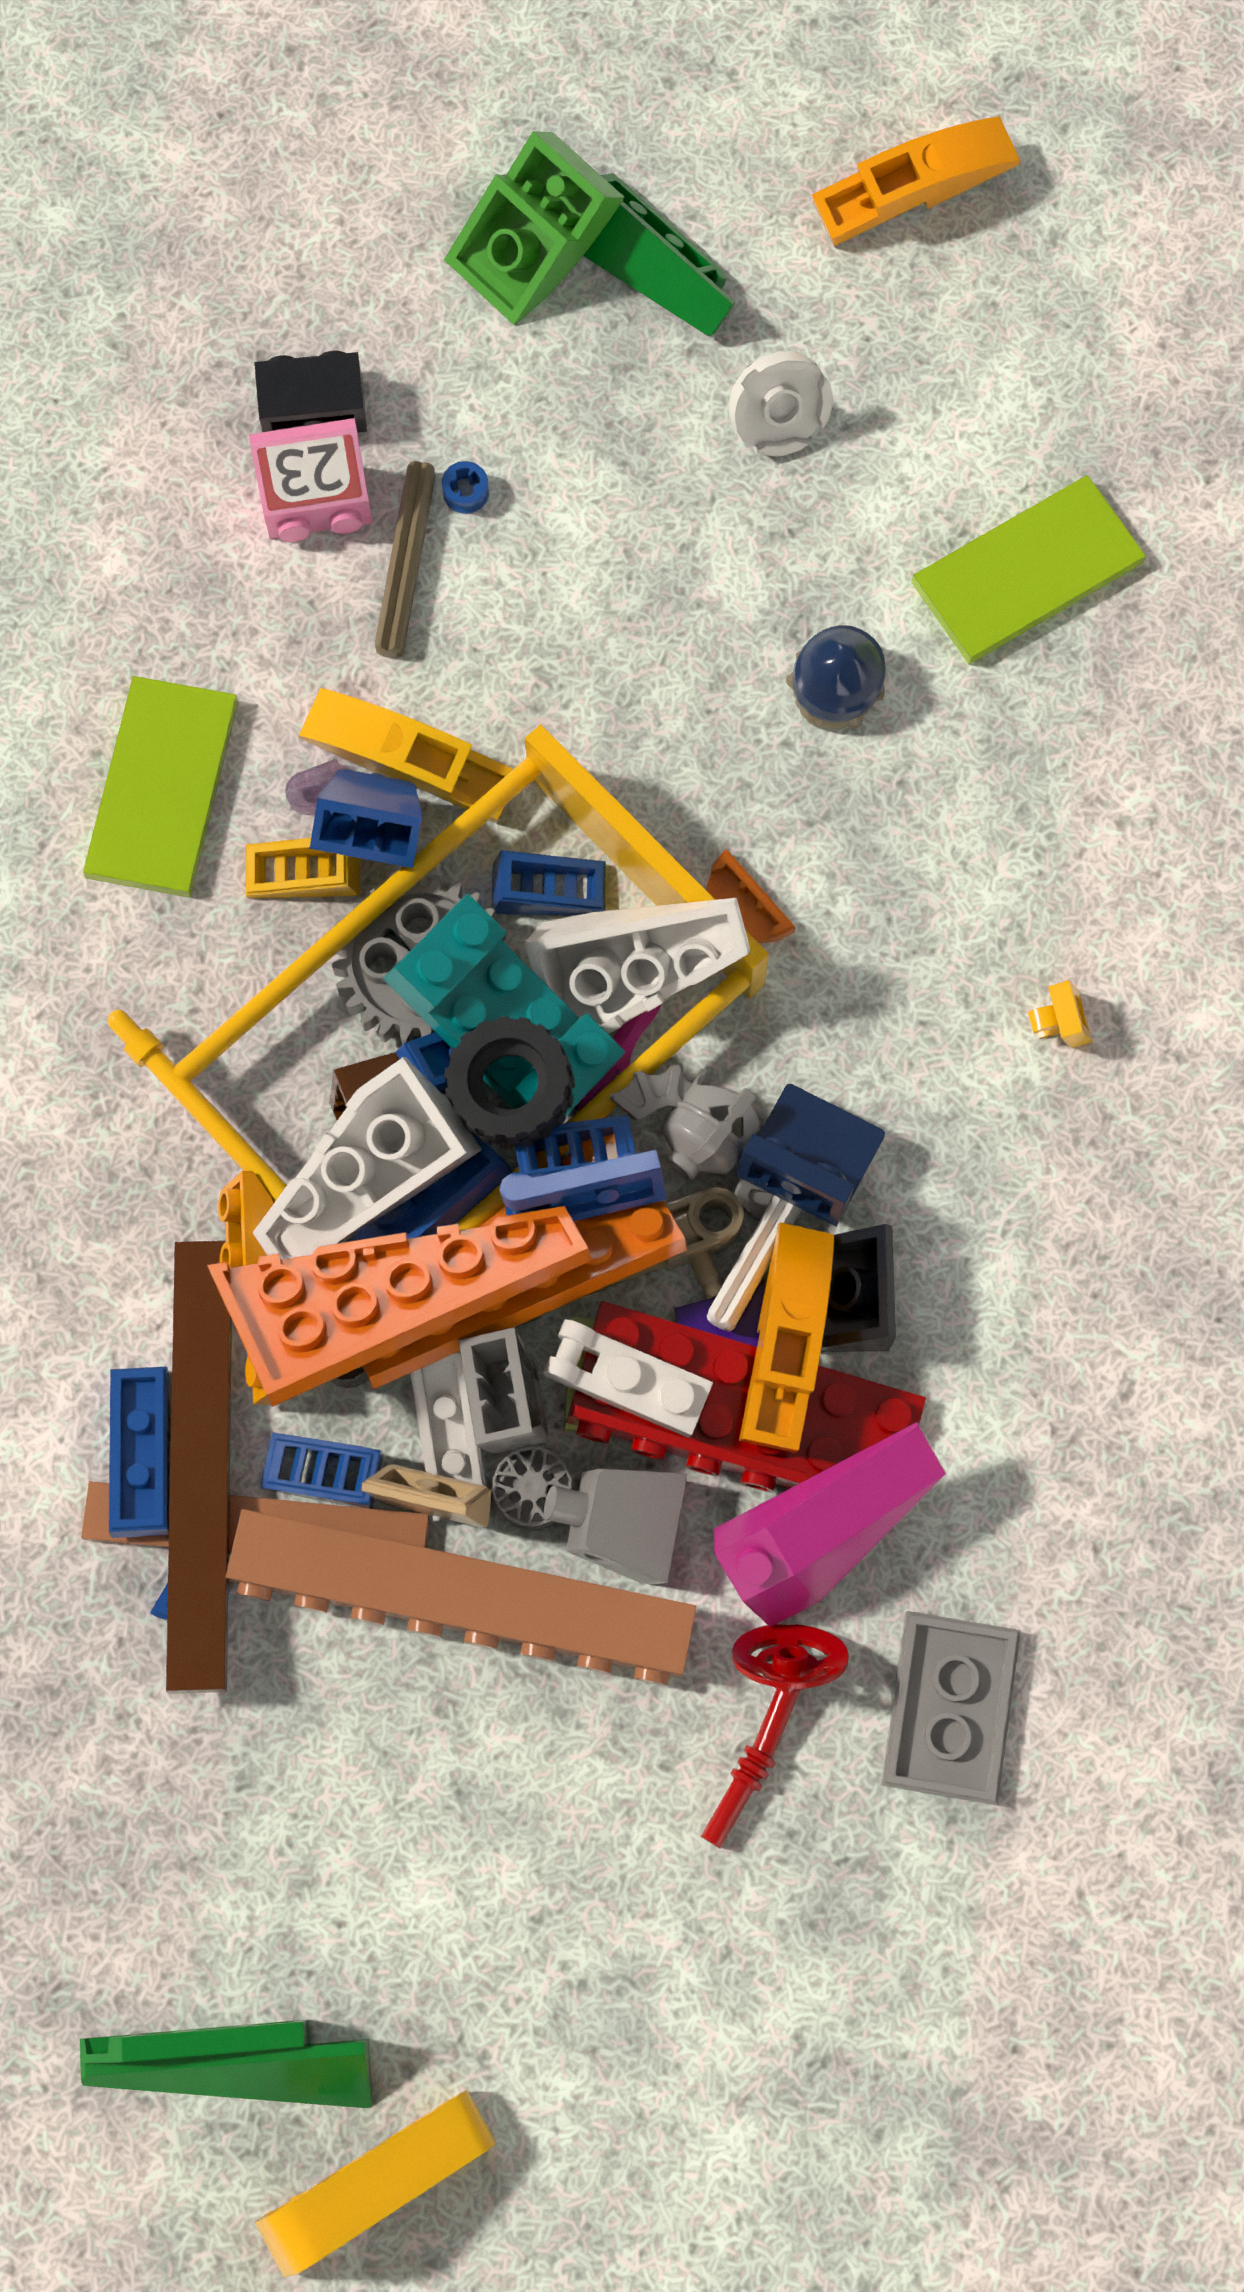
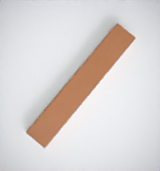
M89 1481L81 1534L83 1540L169 1548V1535L111 1538L109 1534V1483ZM230 1495L229 1554L232 1551L241 1509L426 1548L429 1525L428 1514Z

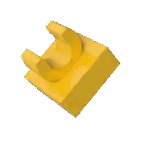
M1070 980L1048 986L1053 1005L1039 1007L1028 1012L1033 1033H1038L1039 1039L1061 1034V1038L1071 1048L1093 1043L1079 990Z

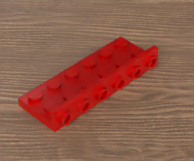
M601 1301L592 1328L596 1333L713 1382L694 1431L689 1438L577 1390L574 1391L565 1423L578 1426L576 1435L594 1442L608 1444L612 1436L632 1442L631 1451L652 1459L664 1460L665 1453L686 1458V1467L690 1470L706 1475L719 1476L720 1469L742 1475L740 1483L747 1487L765 1492H774L775 1485L790 1489L916 1422L920 1424L926 1397L818 1365L814 1392L809 1394L799 1451L791 1453L741 1442L739 1438L757 1347ZM586 1352L581 1370L592 1373L598 1356Z

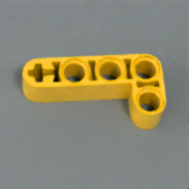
M466 2089L310 2189L292 2197L289 2202L275 2211L265 2214L255 2221V2224L284 2278L296 2275L495 2146L497 2142Z

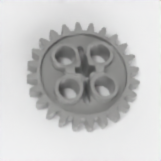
M438 875L434 876L429 888H421L420 881L417 882L337 953V955L344 959L332 963L335 976L344 977V979L336 984L339 996H352L345 1004L349 1015L352 1016L365 1011L360 1020L365 1031L372 1029L380 1023L379 1034L382 1042L386 1043L395 1032L400 1033L403 1044L413 1040L414 1036L423 1037L435 1031L382 979L388 972L382 974L375 973L369 967L373 961L380 957H391L398 963L409 953L408 950L411 951L447 912L462 899L463 891L459 881H456L447 892L442 891L440 876ZM374 888L369 890L370 894H372L375 891ZM476 892L470 895L481 906L480 894ZM355 902L353 904V909L356 908L359 905V903ZM493 908L485 909L496 921L495 910ZM415 918H427L432 921L430 928L419 934L411 933L405 929L407 924ZM386 932H392L398 938H400L401 943L408 950H406L403 946L397 944L393 940L389 938H384V934Z

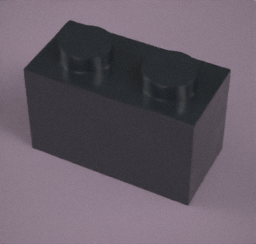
M332 350L324 352L320 356L294 358L280 355L272 357L268 361L254 362L258 413L262 432L355 418L357 433L367 432L363 379L358 352L345 353Z

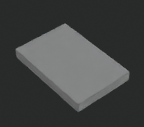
M911 1611L905 1612L881 1786L998 1805L1021 1630Z

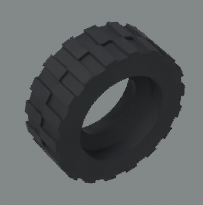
M509 1016L497 1017L498 1020L488 1022L486 1020L477 1024L478 1027L470 1033L467 1031L460 1038L461 1042L457 1048L453 1047L449 1055V1067H445L444 1078L448 1084V1088H445L453 1111L472 1136L476 1134L481 1142L490 1146L492 1143L497 1144L502 1149H512V1146H522L525 1148L532 1146L533 1142L541 1138L545 1140L552 1135L551 1131L556 1126L563 1124L566 1119L565 1114L568 1108L572 1107L574 1101L572 1088H575V1077L561 1043L556 1037L553 1038L546 1027L540 1023L537 1026L527 1018L510 1019ZM507 1056H517L527 1060L535 1068L538 1076L537 1090L532 1099L524 1106L510 1110L501 1109L491 1104L485 1097L482 1088L483 1077L488 1067L496 1060Z

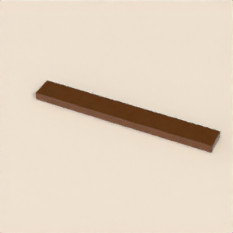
M226 1240L175 1242L166 1657V1692L168 1694L227 1692L229 1581L225 1576L229 1563L232 1319L207 1266L220 1263L221 1249Z

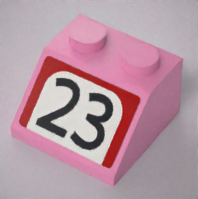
M355 418L249 434L260 499L270 539L280 538L286 542H296L306 539L313 532L332 530L338 534H347L359 530L364 524L373 523Z

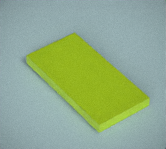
M1087 474L913 574L911 583L969 665L1143 564L1146 555Z
M138 676L132 677L83 869L86 879L191 898L239 702L236 694Z

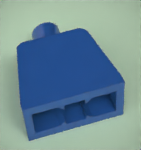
M347 769L338 770L318 795L309 849L413 868L422 820V811L415 784L409 781L388 778L379 773L368 774Z

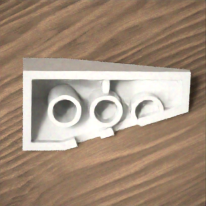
M737 898L591 912L542 922L524 943L532 971L578 1017L587 1012L608 1034L621 1028L625 1022L644 1011H650L661 1005L665 999L686 987L696 985L745 957L751 951Z
M402 1057L356 1090L345 1105L347 1108L329 1133H325L315 1146L316 1150L295 1179H291L253 1231L254 1236L267 1255L279 1253L281 1259L312 1255L316 1248L320 1246L343 1243L437 1182L482 1150L475 1138L458 1119L451 1103L406 1057Z

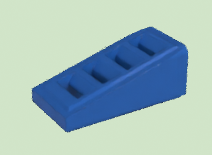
M500 850L493 862L491 908L495 910V914L581 915L605 911L606 861ZM511 874H520V891H511ZM533 874H543L542 894L533 893ZM556 874H565L564 896L555 895ZM577 875H587L586 898H577Z
M628 1115L563 1123L561 1126H556L551 1131L552 1135L545 1140L541 1138L533 1142L532 1146L525 1148L515 1146L519 1172L525 1173L531 1178L560 1172L570 1166H586L607 1161L604 1136L614 1134L618 1157L626 1153H636ZM591 1139L595 1162L585 1163L582 1141ZM569 1145L572 1165L562 1166L560 1146ZM546 1150L549 1168L539 1169L536 1152Z
M272 1432L260 1488L350 1507L372 1509L374 1497L362 1491V1482L381 1470L384 1455L381 1450ZM286 1448L296 1450L290 1481L279 1479ZM308 1452L318 1454L311 1484L301 1483ZM329 1456L339 1458L333 1488L323 1486ZM351 1460L361 1462L355 1491L344 1490Z

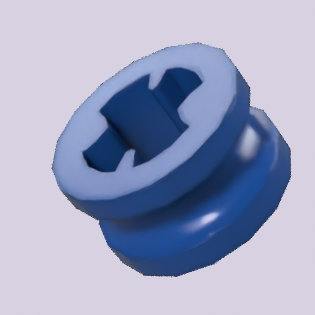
M469 461L457 462L448 467L442 477L444 501L449 508L458 513L469 514L480 510L487 503L489 497L488 478L482 467ZM469 479L470 485L477 482L473 486V494L462 496L461 490L454 493L458 489L457 481Z

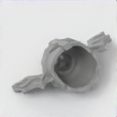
M672 1065L665 1073L659 1075H649L643 1071H637L633 1074V1078L628 1086L611 1094L610 1100L634 1120L644 1119L659 1108L665 1106L672 1107V1112L662 1125V1133L672 1151L666 1160L670 1167L685 1178L693 1180L699 1172L726 1175L736 1162L738 1166L740 1165L742 1152L752 1134L759 1135L763 1127V1119L757 1116L751 1105L756 1098L752 1092L744 1088L740 1094H737L728 1089L711 1086L705 1078L707 1072L701 1069L692 1083L684 1078L680 1065ZM741 1178L738 1180L734 1193L741 1202L743 1210L756 1221H760L771 1198L774 1196Z

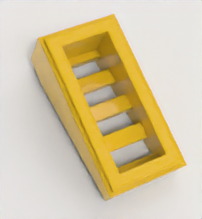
M311 838L246 844V897L359 896L360 858L309 849ZM310 856H318V878H310ZM332 856H336V876H332ZM266 857H275V882L265 883ZM288 857H296V880H288Z

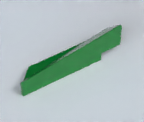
M614 173L601 175L625 198L583 256L705 335L710 336L716 333L735 305L734 299L722 290L727 281L724 271Z
M308 2019L80 2039V2068L83 2086L355 2108H371L373 2103L369 2039L310 2044Z

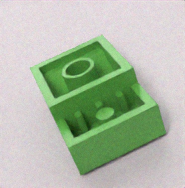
M533 131L506 175L496 174L444 258V261L513 325H516L544 301L574 268L610 221L625 197L554 132Z

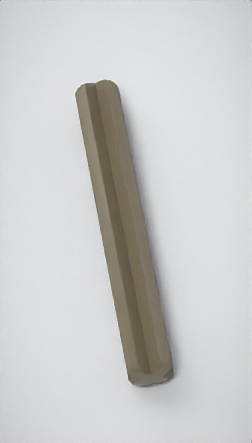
M412 461L407 465L375 639L376 653L384 657L399 658L404 653L436 477L434 466L428 462Z

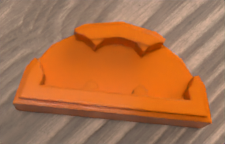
M725 849L712 865L707 892L715 900L737 898L745 930L758 943L777 942L795 933L796 927L731 853Z

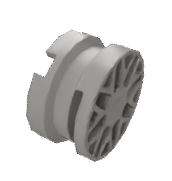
M523 1447L509 1453L499 1463L493 1476L492 1494L499 1513L511 1525L522 1530L540 1531L557 1523L546 1520L544 1517L545 1500L550 1488L558 1486L572 1490V1479L566 1464L555 1453L542 1447Z

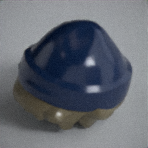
M833 626L814 635L802 650L796 653L793 672L786 676L787 685L793 690V695L796 698L795 704L799 708L801 715L809 724L828 730H840L845 727L857 728L861 726L863 717L870 711L874 703L884 698L886 672L884 654L878 642L870 634L854 626Z

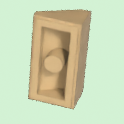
M393 1464L387 1465L362 1482L363 1492L387 1505L486 1528L489 1524L492 1489H489L487 1486Z

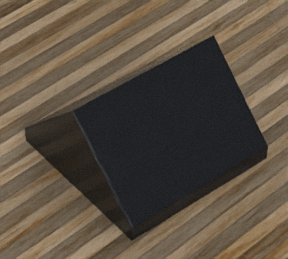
M882 1224L835 1234L829 1299L821 1352L889 1351L896 1339L892 1225Z

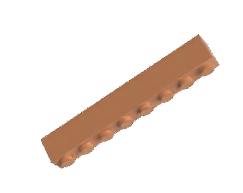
M241 1509L225 1576L230 1583L239 1584L237 1594L244 1597L271 1601L273 1592L295 1596L294 1607L309 1611L327 1613L329 1604L352 1608L350 1618L365 1623L384 1625L386 1616L408 1620L407 1631L440 1638L442 1628L465 1633L463 1642L466 1644L497 1650L499 1640L521 1644L520 1655L554 1662L556 1652L578 1657L577 1667L611 1674L613 1664L634 1668L633 1679L663 1686H668L669 1676L680 1678L683 1675L697 1606Z

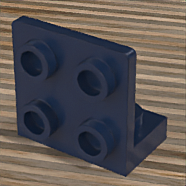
M787 1084L759 1135L753 1133L744 1148L737 1177L837 1227L883 1142L885 1131L793 1084Z

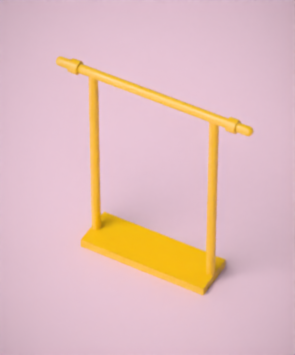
M541 724L524 738L526 759L415 855L413 868L402 866L178 1064L175 1065L162 1051L164 1044L149 1028L141 1029L123 1010H114L109 1014L108 1025L126 1044L124 1051L139 1067L146 1066L243 1171H253L274 1203L287 1184L191 1081L532 781L656 906L715 900ZM746 931L751 949L750 953L720 970L726 978L566 1123L605 1118L617 1107L610 1100V1095L626 1088L635 1072L643 1071L646 1074L652 1075L740 994L743 993L748 999L755 995L765 986L769 953ZM569 1145L559 1147L560 1157L569 1151ZM546 1150L536 1152L539 1169L549 1168ZM519 1166L515 1168L512 1172H519ZM500 1185L456 1223L459 1225L460 1230L480 1227L505 1207L500 1193Z

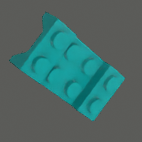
M467 893L382 979L452 1049L453 1047L457 1048L461 1042L460 1038L467 1031L469 1033L478 1027L477 1024L483 1021L491 1022L498 1020L497 1017L509 1016L510 1019L523 1017L530 1019L531 1023L537 1026L540 1023L546 1027L553 1038L556 1037L561 1043L575 1077V1088H572L574 1101L572 1107L568 1108L565 1114L567 1116L622 1057L625 1051L587 1012L578 1017L502 940L507 932ZM507 1056L496 1060L488 1067L483 1077V1080L512 1109L527 1104L534 1096L538 1086V1076L533 1065L517 1056Z

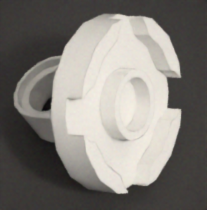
M778 351L760 357L755 362L745 365L741 375L732 387L728 404L731 425L744 443L752 446L755 452L763 456H785L800 451L809 444L806 438L813 434L819 425L823 429L829 421L833 406L831 384L815 361L799 352Z

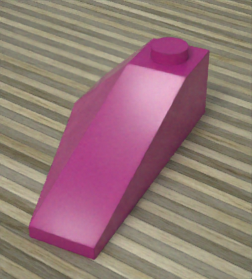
M918 1422L714 1528V1554L741 1600L769 1627H772L820 1602L946 1474L945 1469Z

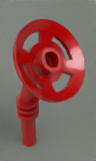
M776 1624L772 1627L766 1625L742 1634L733 1644L732 1661L736 1669L755 1682L776 1688V1691L753 1746L746 1745L743 1750L747 1757H739L737 1763L740 1769H732L730 1774L734 1779L700 1836L719 1849L722 1847L753 1791L760 1792L763 1786L759 1780H767L769 1773L766 1771V1768H774L776 1762L772 1758L800 1691L804 1688H812L830 1683L846 1671L849 1661L848 1649L839 1638L831 1633L799 1624ZM777 1644V1646L761 1651L756 1657L751 1655L760 1648ZM799 1645L817 1649L828 1657L817 1661L814 1656L808 1654L804 1647Z

